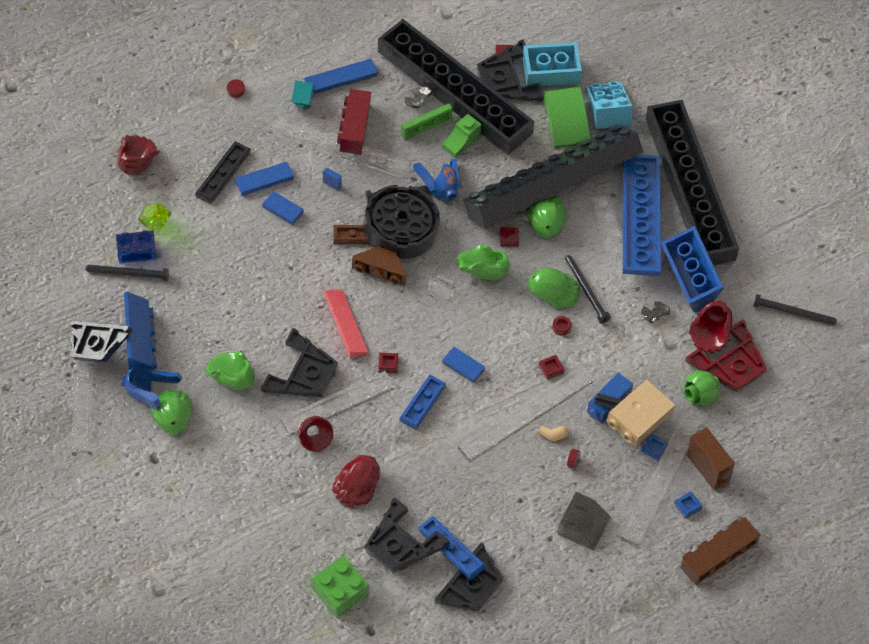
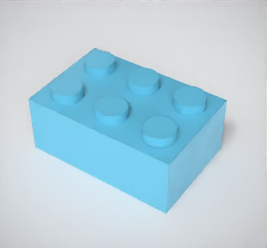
M577 42L527 45L523 47L522 59L526 86L539 83L540 87L580 84L582 69Z

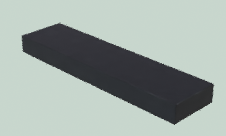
M234 141L196 191V197L212 204L251 153V148Z

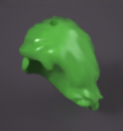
M551 196L528 207L526 214L537 235L549 239L559 233L565 222L567 210L560 198Z
M484 244L458 254L456 259L461 272L471 273L473 277L485 281H495L503 278L510 268V262L504 252L493 251L491 247Z
M540 269L528 281V288L532 294L540 297L555 309H566L574 306L580 296L578 282L574 281V278L568 273H563L558 269Z
M241 350L217 354L216 357L210 359L211 362H208V366L205 368L208 376L214 378L220 385L232 390H246L253 384L255 378L254 367Z
M165 390L164 393L157 395L161 405L156 409L149 406L151 409L150 413L165 433L178 435L187 426L193 404L188 395L183 393L182 390Z

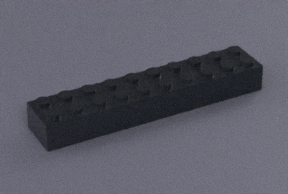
M401 19L378 38V52L444 105L450 104L452 111L461 118H464L467 114L472 116L481 124V134L509 155L533 134V119L406 20Z
M683 99L648 106L646 122L686 230L695 226L713 265L736 261L739 247Z
M614 125L610 130L597 133L595 137L583 140L577 146L568 147L560 154L551 155L543 162H536L528 169L519 170L511 177L502 178L501 182L487 185L484 190L469 194V197L463 199L469 219L486 228L643 153L638 132L621 125Z

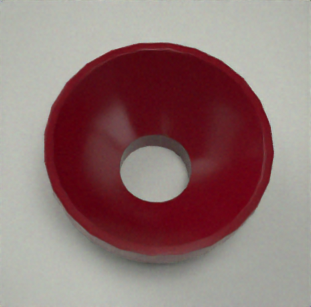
M311 416L305 419L298 429L299 442L306 450L312 452L321 451L331 443L334 432L333 427L327 419L321 416ZM313 425L317 426V432L314 435H308V428Z

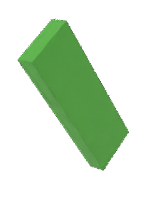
M446 104L402 124L401 136L405 140L452 119L451 105Z

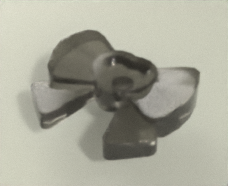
M427 87L412 89L413 94H415L414 98L405 97V104L412 108H420L421 104L424 103L423 101L431 96L432 93Z
M654 301L655 308L652 311L645 306L641 310L644 319L649 323L659 320V317L671 314L670 307L658 301Z

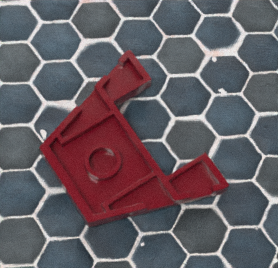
M744 319L733 325L731 329V334L740 343L713 362L700 348L686 356L685 359L688 364L698 370L711 373L718 378L720 383L736 392L764 374L767 370L758 348L754 345L753 337L747 330V324Z

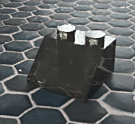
M575 492L559 523L558 535L594 551L611 516L594 499Z

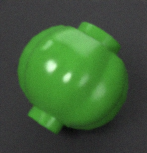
M694 371L685 382V397L695 405L709 406L715 402L719 394V380L707 371Z

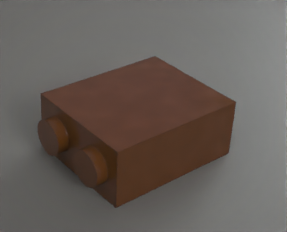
M707 427L692 435L686 454L713 490L726 487L730 483L735 462Z

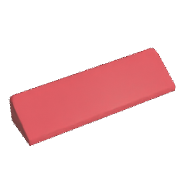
M325 290L326 302L349 358L352 359L368 354L343 290Z

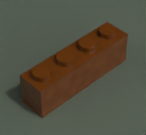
M746 517L740 521L737 519L725 531H718L710 541L702 542L694 552H687L682 557L680 568L696 586L758 544L760 533Z

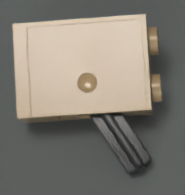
M647 379L624 400L600 393L596 394L594 400L596 405L612 409L607 418L609 426L613 430H617L624 440L631 443L634 447L672 415L675 404Z

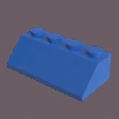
M695 226L660 242L693 312L703 309L710 302H714L724 290V287Z
M124 292L125 324L133 329L126 339L129 370L133 367H143L150 370L157 369V359L153 357V352H156V342L152 340V335H155V325L151 324V319H154L153 307L150 308L149 300L130 292Z

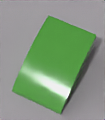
M575 87L546 91L544 103L554 148L579 145L583 140L590 139L581 88Z

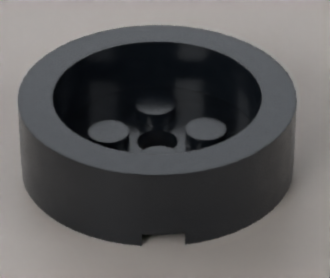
M390 185L378 190L369 199L363 220L364 234L373 248L378 246L396 252L399 259L414 258L428 251L434 244L440 224V212L435 201L424 191L413 186L408 188ZM405 215L407 220L398 219V216Z

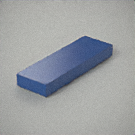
M286 161L236 177L235 182L241 196L293 180L294 176Z
M429 375L400 416L399 421L417 430L445 389L446 383Z

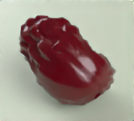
M126 135L120 141L121 146L117 152V165L127 175H139L151 166L153 158L160 151L155 146V143L145 136Z
M722 300L710 302L704 306L697 315V318H695V321L690 325L689 334L694 342V346L704 352L710 351L713 353L715 350L719 352L722 348H725L726 343L730 340L733 322L732 311Z
M358 455L342 468L340 474L336 476L335 482L332 485V492L336 494L335 498L340 499V504L353 508L362 504L366 505L372 500L380 477V466L375 457Z

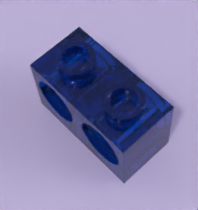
M143 230L134 233L124 232L116 234L119 264L157 260L154 231Z

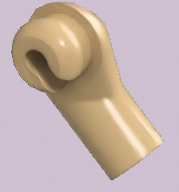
M542 425L538 434L552 442H556L567 436L568 428L566 426H559L551 430Z

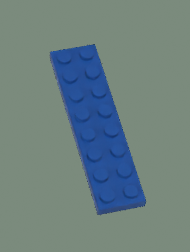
M637 155L622 162V274L660 276V156Z

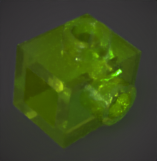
M158 201L145 205L138 220L150 231L164 228L172 213Z

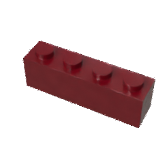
M350 89L349 96H345L344 106L346 108L342 110V119L344 121H340L339 131L342 133H338L337 144H340V152L362 154L372 92Z

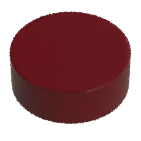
M238 79L231 80L227 84V93L234 98L241 97L245 93V84Z
M565 316L555 318L552 325L554 333L559 336L569 334L572 327L571 320Z
M572 449L570 451L567 461L568 468L574 470L577 468L580 450Z

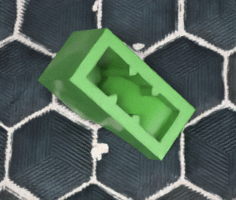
M467 114L455 124L453 132L442 143V148L456 158L480 138L481 124Z

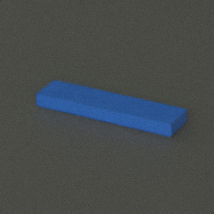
M371 58L305 77L304 82L313 83L315 85L314 94L378 76V72Z
M434 516L418 527V531L426 539L437 530L449 540L450 545L440 550V552L469 580H472L486 569L485 564Z

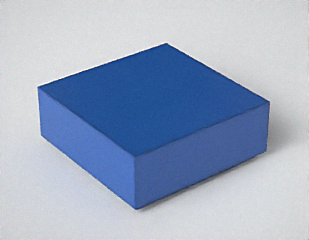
M326 167L323 171V183L338 191L342 187V176Z
M651 434L641 451L658 461L668 448L669 443Z
M692 491L676 499L674 502L685 519L699 512L703 507Z

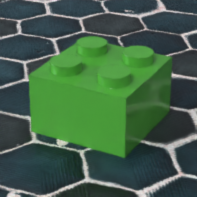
M344 555L311 578L312 590L336 618L369 595V584Z

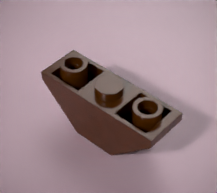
M377 246L353 255L352 269H355L357 272L367 273L375 278H382L393 284L405 286L406 271L396 252Z

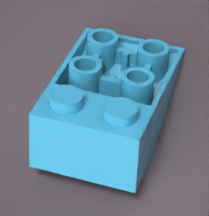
M612 81L608 84L593 83L586 86L592 119L596 129L610 128L614 125H632V104L621 82Z

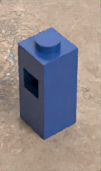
M618 372L598 393L624 400L632 393L633 383ZM594 396L588 402L587 412L591 418L603 423L608 418L609 412L612 409L596 405L594 403Z

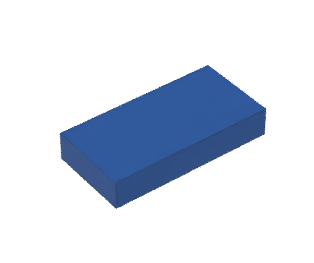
M274 191L262 203L263 208L291 225L304 213L303 208Z
M454 346L442 360L444 365L473 383L485 370L484 365Z

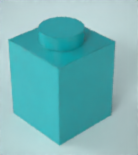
M295 80L291 100L293 104H296L295 107L306 109V106H312L315 85Z

